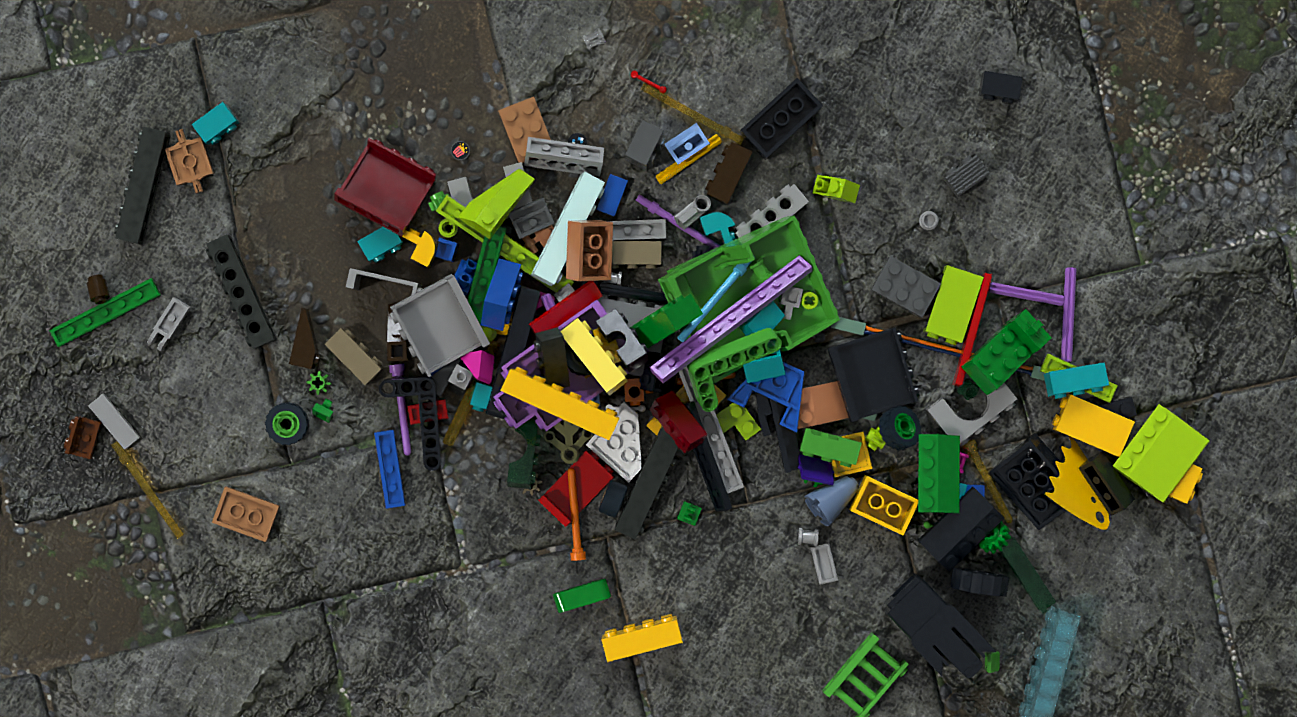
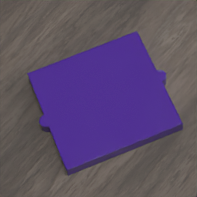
M799 454L798 469H800L801 479L828 485L834 484V471L832 470L831 462Z

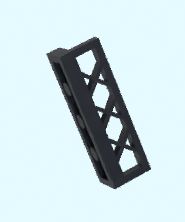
M768 398L784 472L788 473L798 470L800 450L796 432L780 425L787 406Z

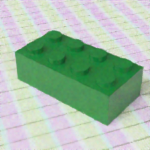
M691 294L685 298L681 295L634 324L630 329L634 328L639 336L637 338L639 343L643 342L649 348L703 315Z

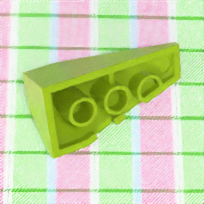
M517 169L470 201L458 218L488 239H491L535 179L521 169Z

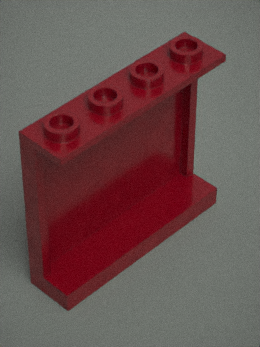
M368 138L367 146L341 188L338 187L336 190L334 201L402 237L434 185L436 173L429 167L419 165L416 160L402 156L396 149L385 147L381 141Z

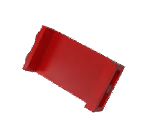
M586 450L570 467L575 470L579 513L614 478L612 475L614 471L607 464L603 466L598 461L600 457L592 450L590 453ZM568 470L538 500L565 527L571 522Z

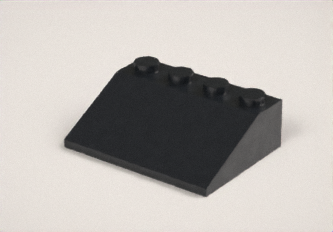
M1034 433L993 467L988 474L1032 524L1040 530L1066 511V509L1045 494V492H1054V486L1049 476L1059 477L1060 473L1055 461H1061Z

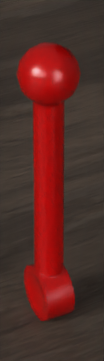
M637 71L631 72L633 79L638 78L658 89L660 93H666L667 89L665 86H659L638 75Z

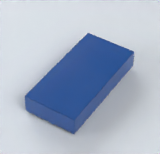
M610 174L596 210L614 217L628 180Z

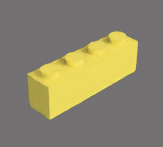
M577 318L560 332L610 396L628 382L625 378L627 373L621 365L616 367L613 363L615 358L609 350L605 352L601 348L603 343L598 336L593 337L589 333L592 329L585 320L581 322Z

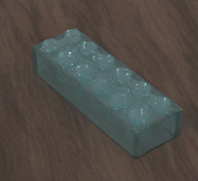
M1054 606L1047 610L1045 621H1047L1046 627L1042 628L1040 633L1042 641L1040 647H1037L1035 651V658L1037 659L1035 665L1031 666L1029 673L1031 680L1029 684H1026L1024 695H1026L1025 701L1021 702L1019 707L1020 717H1053L1081 618L1080 615Z

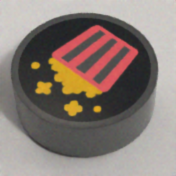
M457 141L451 147V154L456 160H466L470 155V147L466 142Z

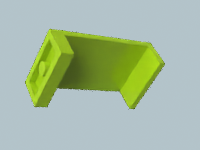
M946 265L942 272L944 275L927 327L924 328L923 332L928 333L927 337L938 340V337L945 338L946 343L956 346L957 343L963 342L984 277Z

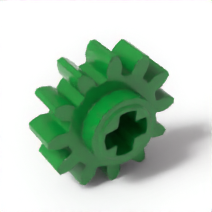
M1001 521L978 545L985 553L991 551L995 554L996 549L1002 551L1003 545H1009L1006 540L1011 539L1009 535L1010 529Z

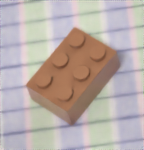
M602 220L568 221L566 279L575 281L611 280L613 222Z

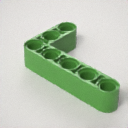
M765 328L707 351L687 365L695 398L704 411L711 412L718 406L712 377L772 354L781 348L782 341L773 329Z

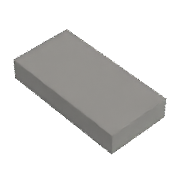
M825 543L810 547L819 585L838 581L830 544Z

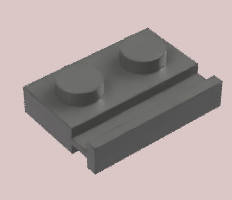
M543 197L519 207L509 214L519 239L554 224V220Z

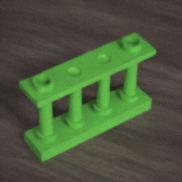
M873 632L869 634L822 689L823 693L829 698L831 695H836L857 713L855 717H868L871 713L869 710L898 676L902 677L908 670L907 666L909 664L903 659L901 663H898L879 646L877 642L879 638ZM869 651H874L895 669L888 678L866 660L865 655ZM857 665L859 667L862 666L882 683L875 693L853 675V669ZM844 680H849L870 698L863 707L841 690L842 687L840 685Z

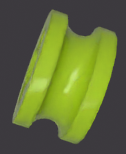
M806 291L802 294L800 303L806 309H813L818 304V297L813 292ZM806 296L814 297V299H812L813 303L811 305L809 303H804V301H806Z

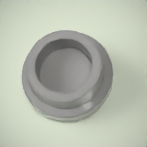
M926 211L921 214L919 224L925 230H932L938 225V216L932 211Z

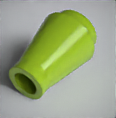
M447 218L440 222L439 232L442 236L450 238L457 233L458 226ZM449 225H452L453 229H451V232L447 231V227Z

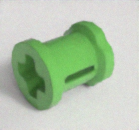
M763 257L748 266L757 276L758 283L767 280L773 275L765 266Z

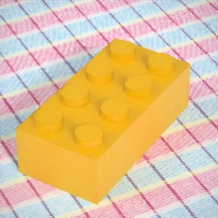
M672 614L661 616V620L658 621L653 619L642 621V625L635 626V623L629 624L619 631L616 628L607 630L601 639L607 662L683 643L677 616H672Z

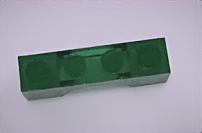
M536 416L515 428V432L522 435L526 440L527 450L522 458L509 463L508 487L531 489V483L535 484L536 472H533V467L538 464L539 454L535 452L536 446L540 447L541 435H538L539 426L535 422Z

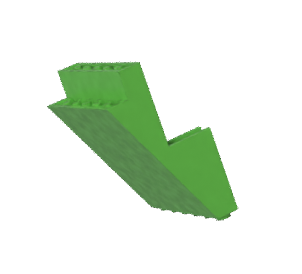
M795 215L783 217L667 270V275L658 279L668 303L681 295L685 298L691 294L699 308L702 309L732 274L733 268L737 264L754 262L763 257L765 266L774 275L800 255L812 266L813 271L792 287L803 289L802 294L806 291L813 292L818 297V304L813 309H806L800 303L799 308L793 307L791 320L782 319L773 330L782 341L780 351H789L840 320L838 311L830 298V292L826 289L822 274L816 266L815 258L809 250L807 240L802 234L800 224ZM746 268L747 271L743 276L737 278L687 339L763 283L757 282L758 278L752 269ZM780 295L773 301L783 311L785 305L779 304ZM806 296V301H804V303H809L811 305L813 303L812 299H814V297ZM687 325L680 328L681 332L686 328ZM738 327L707 351L746 335ZM743 365L712 377L713 383L737 371Z

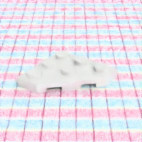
M623 402L616 410L618 412L616 416L620 418L610 440L595 434L586 446L629 483L642 469L639 416L635 410Z

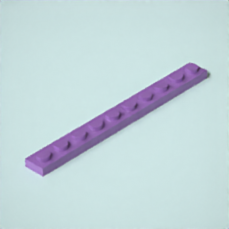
M799 255L650 367L651 372L662 383L666 382L813 271L812 266Z

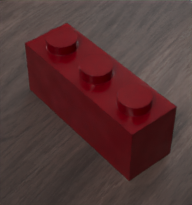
M673 390L655 399L650 408L653 417L660 422L665 432L672 437L677 447L684 454L703 443L707 436L706 431Z

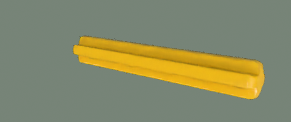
M715 134L708 139L710 144L680 164L675 162L657 174V181L663 184L721 144L722 140Z

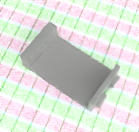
M352 268L349 270L346 283L347 288L359 290L361 277L367 276L412 286V295L423 290L422 285L419 283Z

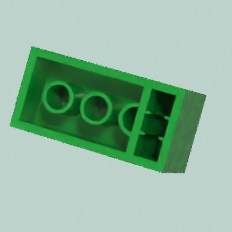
M1025 309L1008 320L961 367L986 395H989L997 390L1032 354L1040 350L1052 337L1044 330V325L1041 321H1036Z

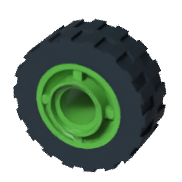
M290 402L281 403L274 406L267 414L265 430L268 432L270 439L272 438L275 443H280V445L295 444L306 435L309 428V418H307V413L303 411L301 406L299 407L297 404ZM284 419L291 421L292 426L290 429L283 427L282 421Z

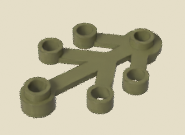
M564 420V426L559 422L553 427L565 437V444L556 438L553 431H547L544 434V440L552 443L561 451V459L565 463L573 464L579 459V449L588 439L593 437L594 433L591 432L590 437H585L584 432L586 430L584 429L582 436L573 444V435L580 427ZM547 433L553 434L552 440H547ZM567 451H573L574 456L572 458L567 457Z

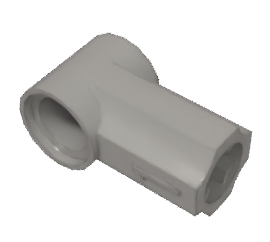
M705 195L697 196L693 202L674 216L677 225L685 230L697 219L705 215L711 206L710 199ZM696 203H703L705 209H699Z

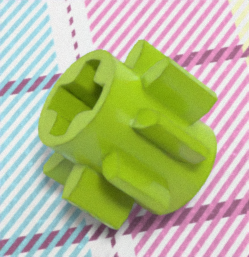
M879 426L876 430L871 428L865 437V440L869 442L867 447L874 451L877 447L882 449L886 444L879 432Z

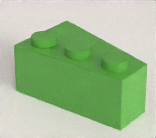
M806 427L799 450L803 452L802 455L814 457V455L822 456L821 460L828 462L837 460L840 461V465L851 468L852 464L856 465L862 443Z

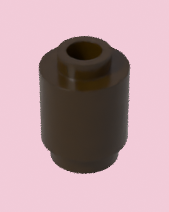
M98 274L88 277L86 284L90 301L95 302V304L107 302L110 296L106 279L103 278V275Z

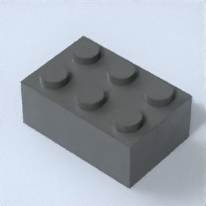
M642 120L625 154L626 161L646 171L648 167L652 168L657 159L656 151H661L665 143L664 130Z
M889 256L870 291L918 318H923L941 283Z

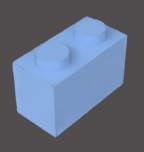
M695 123L665 143V146L676 163L680 164L710 143L698 124Z

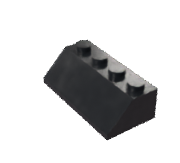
M972 487L960 498V513H945L918 541L950 572L1004 517L987 499Z

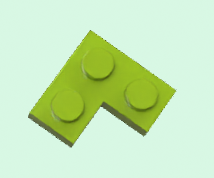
M731 403L716 414L723 433L735 425L745 441L761 430L747 409L735 403Z

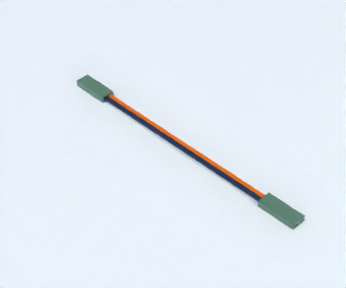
M839 317L840 320L831 325V328L862 336L864 334L871 335L884 331L868 327L866 323ZM901 335V343L960 357L962 351ZM1021 365L1016 370L1017 372L1029 374L1031 378L1045 381V373L1040 372L1041 367L1033 365L1029 367Z

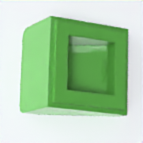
M998 651L985 652V670L988 673L999 671L1000 653Z

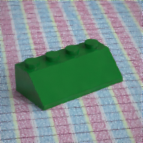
M919 434L918 512L960 513V436Z

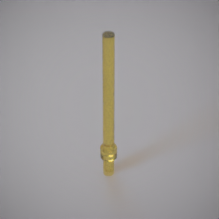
M645 83L642 85L640 90L717 131L725 139L729 138L740 145L742 144L744 137L734 133L726 125L723 127Z
M118 441L113 443L111 446L120 457L119 461L128 468L177 539L184 535L131 461L132 457L130 454L124 451Z

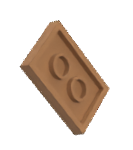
M534 97L498 110L519 163H524L528 137L551 140Z
M225 486L212 523L267 542L280 505Z

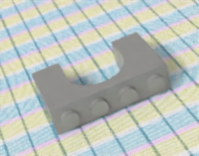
M522 162L503 167L506 177L517 169L525 172ZM463 177L448 181L451 197L466 207L473 200L468 178ZM530 189L526 191L513 210L533 202Z
M1003 383L997 390L986 395V409L976 419L963 420L959 418L943 398L937 400L926 410L945 435L960 436L961 447L970 440L968 438L973 433L977 435L984 430L985 427L983 425L989 421L992 423L1000 417L999 413L1004 409L1008 411L1015 406L1014 401L1017 398L1008 386Z

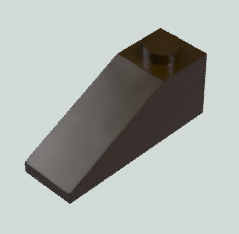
M301 308L289 364L315 369V366H318L320 361L319 350L309 309Z

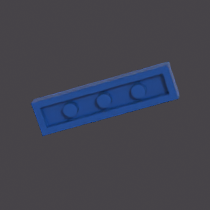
M394 430L376 432L374 435L386 509L405 506Z

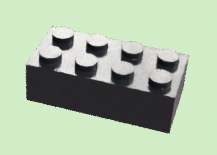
M796 78L740 130V134L764 160H767L818 113L823 105Z

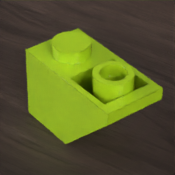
M817 175L813 194L843 202L855 203L860 185L846 179Z

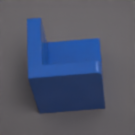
M439 238L435 257L454 263L459 244Z

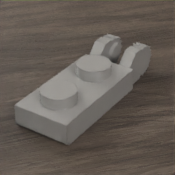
M173 297L153 328L154 331L147 343L152 345L159 333L162 334L164 337L157 347L159 351H162L191 307L178 298Z

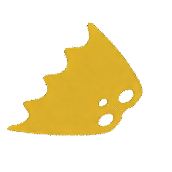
M1069 436L1071 448L1061 446L1065 462L1055 461L1060 475L1059 477L1049 476L1054 486V492H1045V494L1081 520L1096 528L1106 530L1110 523V514L1080 471L1079 467L1088 459L1073 437ZM1091 497L1095 498V503L1092 502ZM1096 512H1101L1104 516L1103 523L1097 520Z

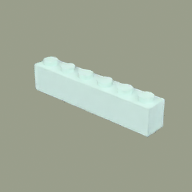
M587 172L580 174L530 276L549 286L559 283L563 275L561 270L563 266H566L568 221L587 220L589 215L592 216L596 209V205H594L596 199H600L605 189L602 187L605 182Z

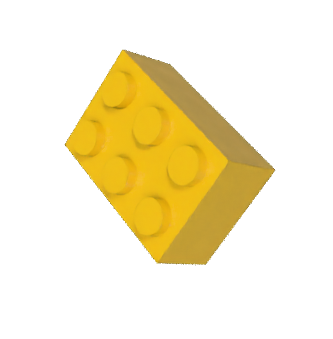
M865 475L849 510L904 535L917 508L918 499Z

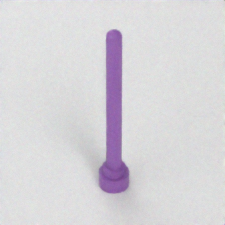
M404 364L389 365L392 377L398 378L404 375ZM403 396L397 397L403 451L408 456L411 454L405 397Z

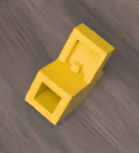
M411 228L409 231L406 230L402 237L417 244L411 259L430 268L437 250L434 238L426 231H424L422 237H419V232Z

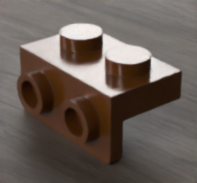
M75 416L70 422V436L66 438L64 443L65 454L92 459L102 422L82 416Z

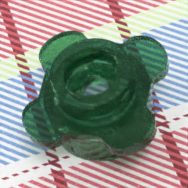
M966 379L964 384L957 389V393L959 395L962 394L966 400H970L977 395L979 386L973 384L971 379Z

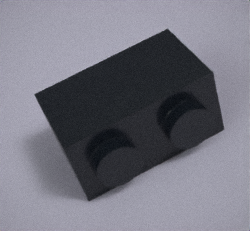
M984 71L981 77L978 96H982L983 100L986 101L1000 99L1002 103L1013 104V102H1017L1020 98L1023 77Z

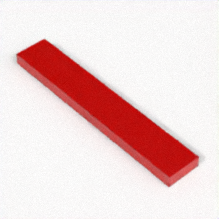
M989 273L982 275L984 278L969 321L952 384L959 387L963 385L966 372L961 366L971 356L992 279V274Z

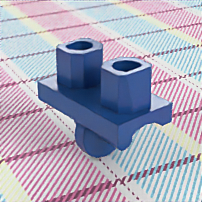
M462 259L454 274L465 296L472 285L477 263L471 259H467V261Z

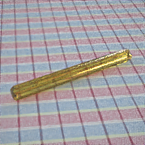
M491 341L485 352L495 357L500 344ZM474 376L443 439V443L448 446H453L472 406L470 405V400L476 382L483 383Z

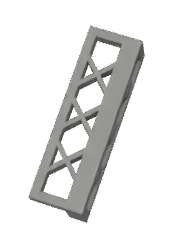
M528 137L524 166L577 174L587 172L592 176L600 177L604 148ZM529 157L538 158L539 160H529ZM574 163L576 166H570L569 164ZM588 166H595L597 169H591Z

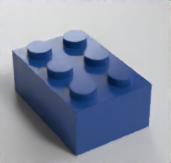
M498 259L484 300L481 326L503 331L505 324L509 325L512 315L511 311L514 310L516 299L514 298L518 296L521 287L519 285L523 273L520 272L521 264Z

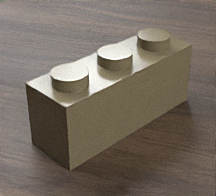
M612 241L611 268L627 265V268L638 269V265H646V269H657V265H661V241Z
M340 328L325 345L364 385H368L384 370L381 367L383 363L376 356L372 358L367 353L369 349L362 342L360 344L357 343L354 339L356 336L348 328L346 330Z

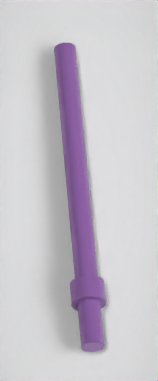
M640 194L635 201L648 208V211L652 214L656 213L680 228L674 216L659 207L660 204L655 201L651 202ZM691 226L683 230L703 244L710 245L711 249L721 246Z

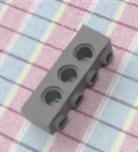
M788 184L779 191L781 195L777 199L773 196L765 203L767 206L762 211L758 209L750 215L752 219L747 224L745 221L735 228L737 230L735 236L739 238L750 233V226L752 224H758L760 227L772 223L765 218V214L769 211L775 214L776 218L774 221H777L783 217L793 216L809 201L795 184L791 187ZM783 199L788 200L790 208L782 209L780 201Z

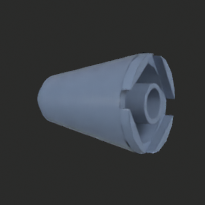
M842 477L834 481L833 485L827 484L804 496L807 498L805 502L815 517L819 516L822 518L820 522L823 525L830 526L857 493L858 483L853 477Z

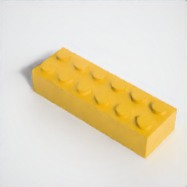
M520 367L510 369L500 391L610 440L620 418L616 416L618 412L606 408V411L598 408L600 404L592 400L585 402L581 400V395L572 391L570 394L563 392V387L552 383L550 386L545 383L546 379L534 375V377H530L527 375L528 371Z

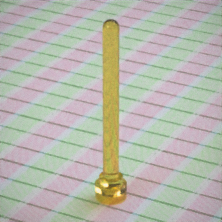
M975 438L969 440L961 446L963 451L971 455L1005 521L1012 523L1013 518L977 452L978 444Z

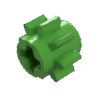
M443 191L430 196L432 202H429L428 205L431 211H435L446 195Z
M318 371V376L311 373V381L306 382L311 384L309 391L315 389L317 390V395H320L321 390L328 392L326 387L332 384L327 381L329 375L322 376L321 371ZM320 377V381H323V385H320L318 388V385L315 384V381H318Z

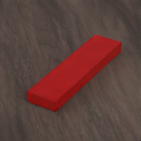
M588 281L533 320L529 325L534 333L557 328L603 295L594 281Z

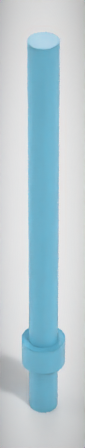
M751 262L737 264L733 268L732 274L701 309L703 315L691 321L677 337L681 342L687 339L737 278L743 276Z

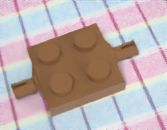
M183 129L177 130L175 133L179 142L165 149L176 185L193 183L196 194L203 192L200 180L214 174L204 141L201 137L186 140Z

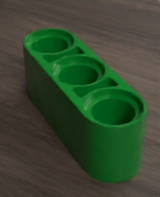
M606 578L553 594L558 613L611 597Z

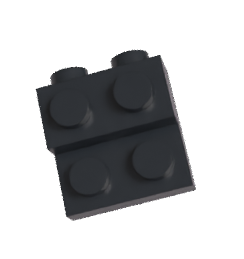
M651 351L647 353L649 361L644 364L643 374L639 379L640 389L660 394H666L673 390L675 393L679 372L662 383L650 370V367L666 354Z

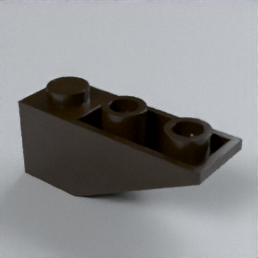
M388 304L387 359L388 361H410L408 340H403L399 333V330H401L399 323L395 324L390 316V313H392L390 307L395 304Z

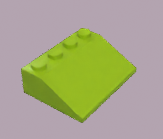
M1159 404L1114 463L1113 467L1117 472L1164 503L1210 441Z

